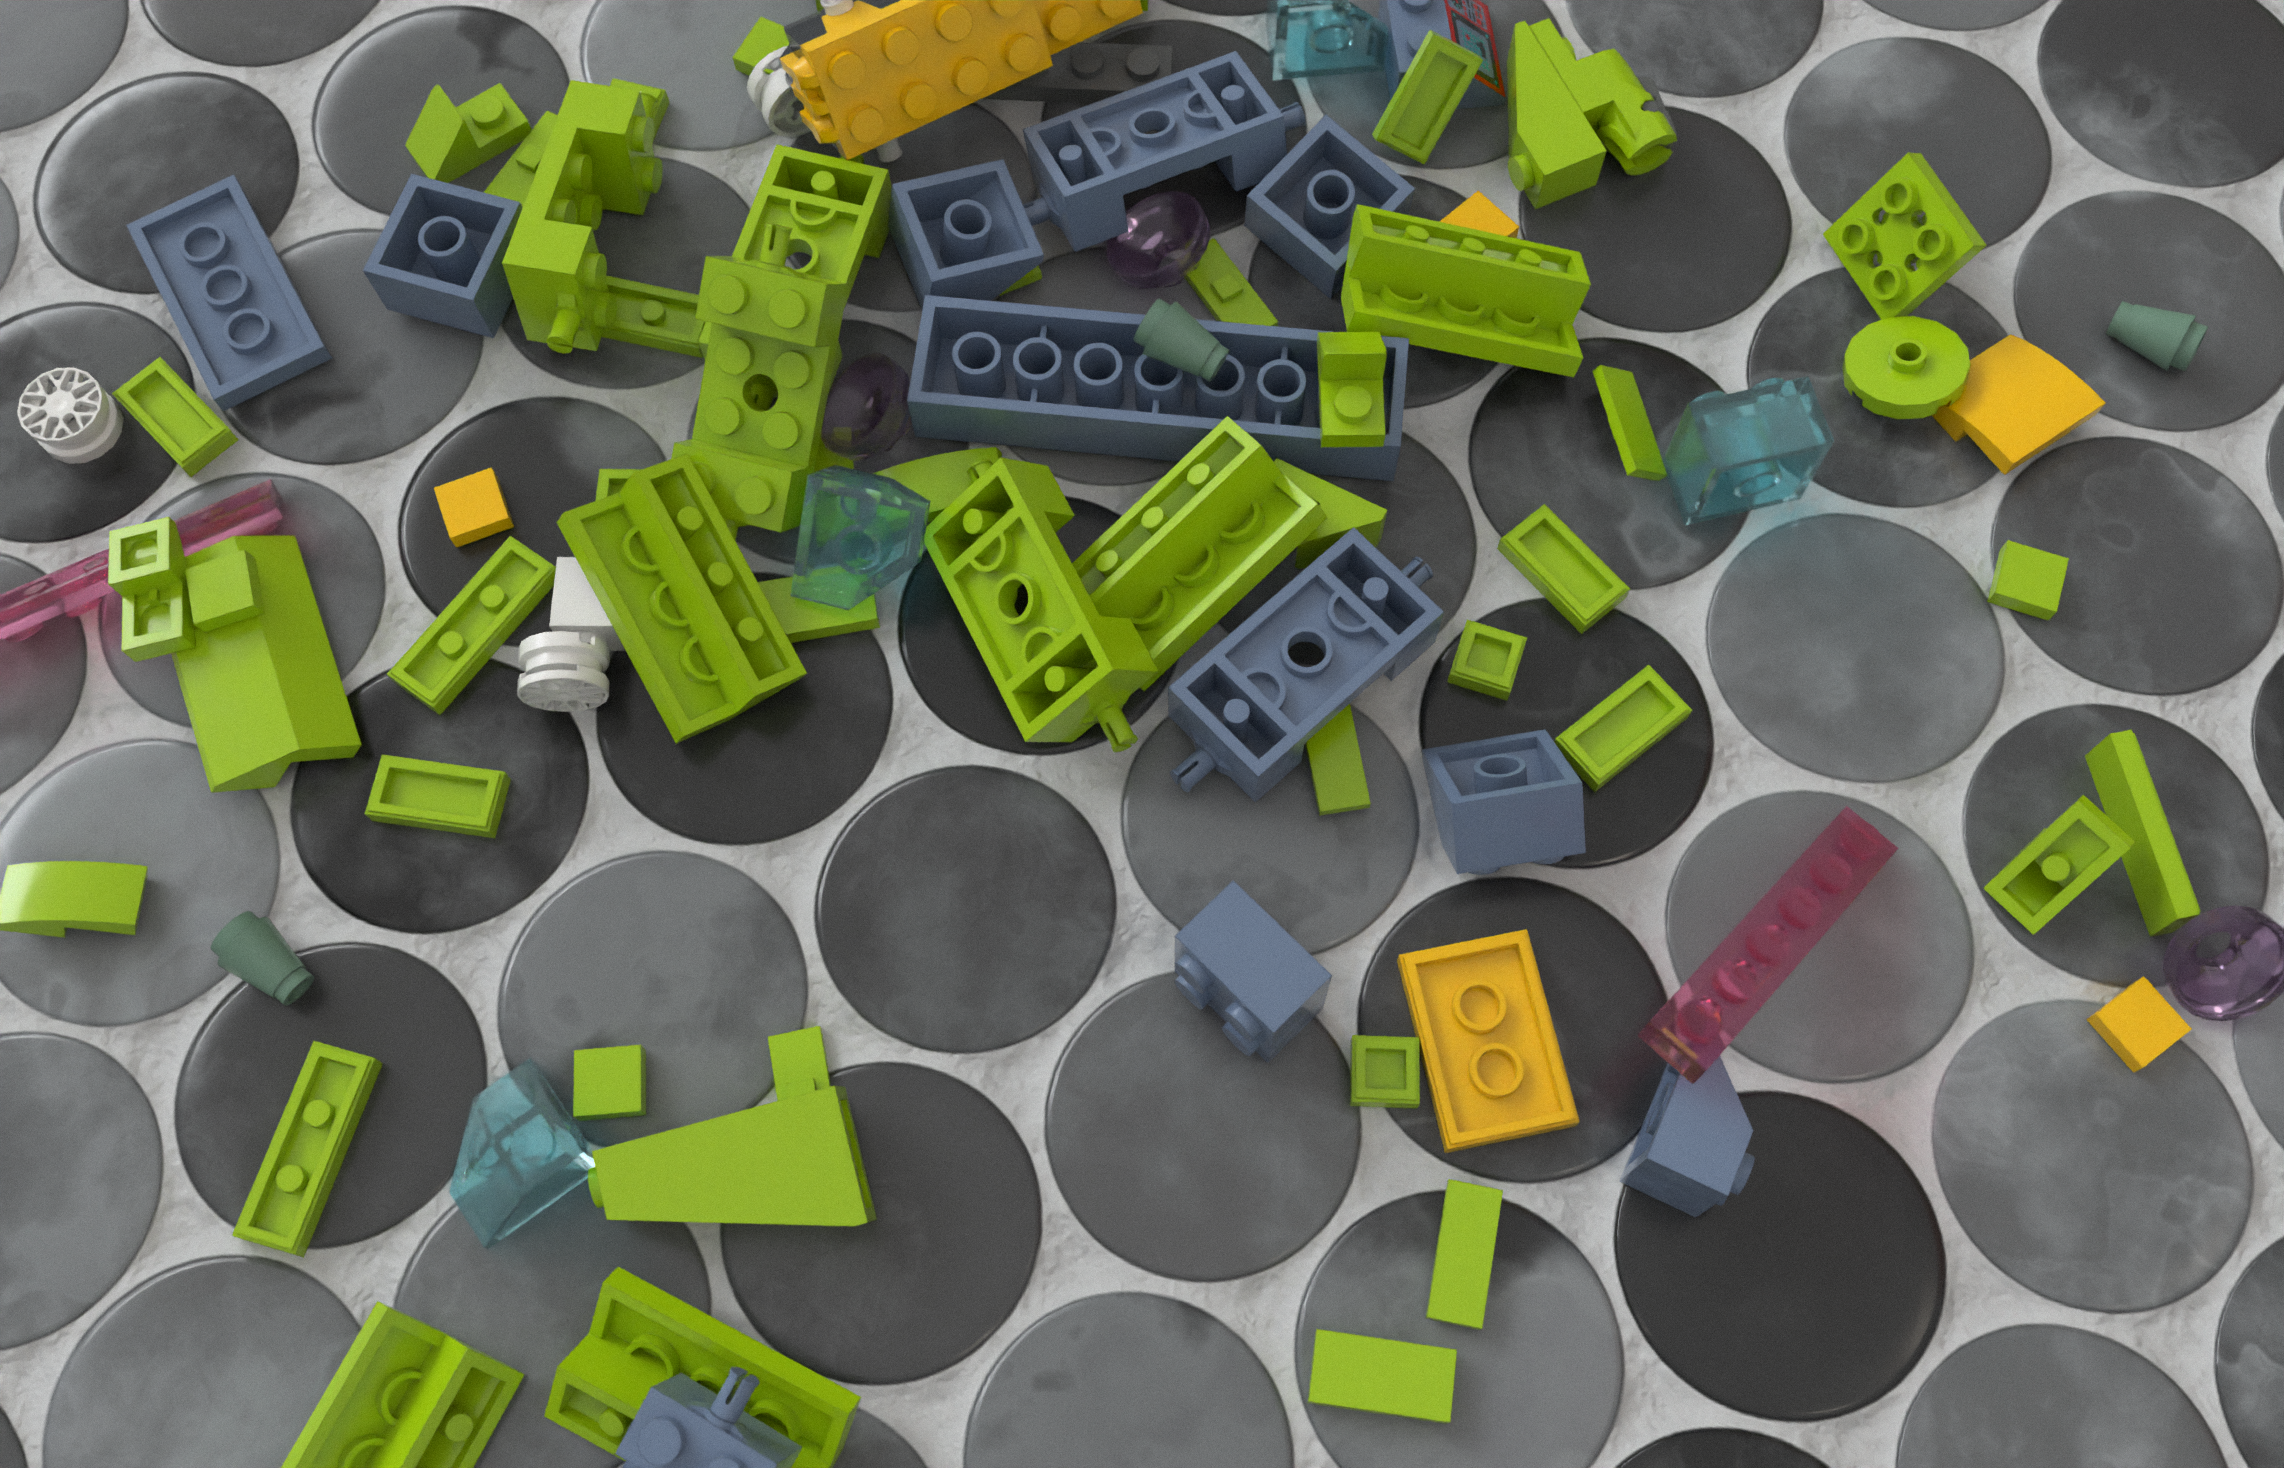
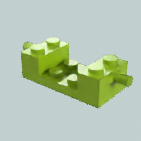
M571 80L502 261L526 338L529 341L547 343L549 348L559 353H570L573 347L597 351L604 328L611 329L614 324L617 312V299L614 293L609 292L606 282V257L598 252L593 230L599 228L602 209L643 215L650 194L657 193L660 189L663 175L662 161L660 158H655L652 147L654 138L652 117L658 103L657 99L648 92Z
M776 144L732 256L750 261L760 260L765 222L793 228L790 234L787 257L797 252L806 253L812 257L805 267L795 271L847 283L846 306L864 255L879 258L889 232L888 220L892 185L888 169L864 164L865 160L861 154L846 160L841 154L840 158ZM705 322L698 340L704 359H706L712 324L710 322ZM839 340L835 354L829 392L833 384L834 378L836 376L841 359L843 357ZM761 374L754 379L751 385V396L758 407L769 410L773 398L778 397V389L770 377Z
M766 222L760 260L750 261L733 256L705 257L695 319L712 323L692 439L675 442L671 457L672 459L688 453L735 541L738 527L752 525L781 533L804 525L848 290L847 283L796 272L792 268L785 266L790 234L793 228ZM761 374L770 377L778 389L777 401L769 410L758 407L751 396V385L754 379Z
M1002 457L994 464H992L990 459H982L972 464L973 467H969L967 470L973 484L919 534L1025 742H1074L1094 724L1100 723L1112 746L1113 752H1121L1130 748L1131 744H1135L1138 741V738L1132 731L1121 709L1129 696L1159 671L1131 619L1100 616L1056 535V532L1075 515L1047 465ZM1021 584H1024L1028 592V604L1023 614L1019 616L1014 604L1017 600V589Z

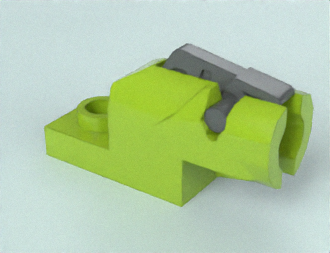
M1550 18L1529 26L1603 146L1622 165L1626 174L1632 176L1644 174L1656 169L1669 159L1673 153L1671 148L1674 142L1677 141V132L1652 78L1636 76L1627 61L1615 49L1600 51L1576 61L1575 51L1571 42L1566 37L1561 38Z

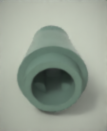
M1160 298L1155 301L1143 318L1133 339L1134 342L1144 347L1143 355L1198 377L1201 376L1209 382L1216 376L1230 352L1179 303L1175 301L1170 305Z
M2122 301L2108 327L2106 335L2116 338L2117 341L2167 372L2170 367L2185 372L2209 327L2195 322L2197 315L2138 304L2133 305Z
M246 911L224 926L211 944V950L219 956V967L270 997L279 1000L284 1006H288L298 1000L314 981V976L306 970V966L268 917L258 918L251 911Z

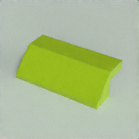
M1357 204L1353 214L1341 301L1347 332H1380L1381 336L1409 338V344L1575 377L1583 356L1573 322L1591 283L1581 253L1578 251Z
M1227 416L1085 550L1072 565L1100 616L1128 618L1134 624L1159 671L1140 687L1145 691L1328 517L1313 499L1280 471L1262 445Z
M688 453L633 472L619 493L566 511L556 522L676 744L734 718L807 674Z
M295 535L232 536L185 557L188 568L246 550L256 558L265 612L264 614L208 632H204L195 626L196 647L171 653L211 793L274 788L291 762L352 758L362 745Z
M617 1267L602 1283L589 1333L557 1366L544 1417L624 1460L615 1453L652 1386L683 1373L718 1395L729 1375L731 1367H739L748 1371L745 1377L753 1374L760 1381L743 1411L802 1446L791 1468H833L845 1445L861 1396L632 1273Z
M377 1301L281 1468H474L525 1374L423 1321Z

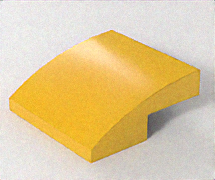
M2010 334L1970 360L1968 380L1961 397L1951 406V401H1949L1946 405L1938 407V412L1932 416L1955 442L1968 435L1997 468L2006 475L2097 415L2105 405V401L2057 359L2035 345Z

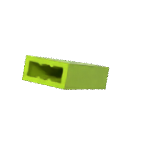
M845 1086L827 1087L594 1150L592 1155L595 1167H591L588 1170V1184L591 1197L597 1208L604 1207L607 1220L857 1226L877 1220Z

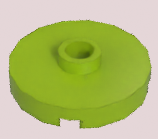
M1916 316L1888 317L1868 324L1852 337L1844 354L1842 368L1844 386L1851 396L1852 391H1854L1856 396L1863 399L1862 406L1874 414L1894 419L1925 418L1936 414L1938 407L1946 405L1949 401H1951V406L1961 397L1970 370L1968 348L1956 332L1937 321Z

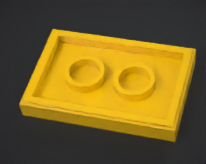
M1527 929L1400 954L1398 956L1397 964L1415 1036L1419 1037V1052L1445 1153L1577 1126L1580 1122Z

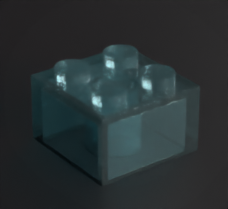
M1808 376L1784 381L1782 378H1771L1756 384L1748 390L1726 395L1722 391H1713L1695 398L1687 404L1663 458L1668 475L1667 479L1684 525L1801 499L1834 443V439Z

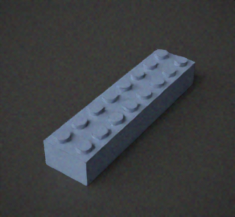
M925 295L907 398L915 437L1180 461L1228 416L1260 443L1273 461L1278 458L1310 474L1394 481L1401 447L1409 338L1381 336L1387 350L1383 376L1386 434L1384 446L1321 447L1318 332L1332 331L1195 319L1222 346L1230 350L1222 367L1213 380L1209 382L1201 376L1198 377L1143 355L1144 347L1133 341L1135 333L1145 317L1143 314Z

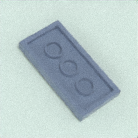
M235 175L227 177L126 225L213 400L222 411L228 410L332 359L249 198Z

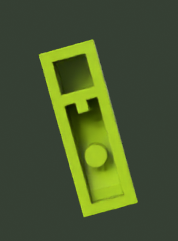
M1526 21L1516 23L1507 57L1508 172L1516 189L1519 191L1524 190L1534 208L1537 209L1595 186L1607 150Z

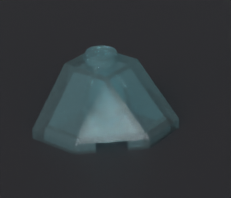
M1267 0L1266 32L1273 80L1384 71L1389 36L1388 27L1351 1Z
M833 465L808 474L790 596L845 610L854 608L921 562L931 501L893 478Z
M531 1058L473 1097L449 1191L477 1238L486 1249L491 1248L588 1179L589 1168L595 1167L592 1155L593 1150Z

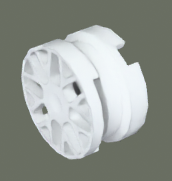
M784 46L769 53L755 66L749 75L747 91L749 98L755 107L762 112L765 122L774 133L783 137H795L804 135L811 130L803 123L799 113L803 103L794 95L793 90L786 82V71L783 69L779 59L787 46ZM767 68L774 71L771 74H766L763 70Z
M74 367L56 368L38 376L28 384L19 398L17 411L21 426L54 459L68 464L86 463L104 455L115 445L121 435L124 419L120 406L88 372ZM72 375H75L74 381L69 382ZM83 377L88 378L89 380L83 382ZM48 380H51L55 387H52Z
M569 631L543 632L529 636L521 641L518 663L525 670V673L519 675L517 696L522 702L548 711L571 712L596 708L607 701L609 697V680L603 672L607 670L610 664V649L606 642L593 637L591 638V644L580 641V632Z

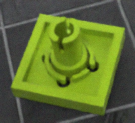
M1910 152L1823 233V236L1881 320L1888 317L1908 316L1987 246L1923 155ZM1884 209L1886 213H1884L1883 219L1879 221V214ZM1924 211L1925 214L1922 217H1919L1918 215H1921ZM1875 254L1877 255V262L1881 264L1878 267L1873 263ZM1912 263H1916V267H1918L1916 271L1915 267L1911 266Z

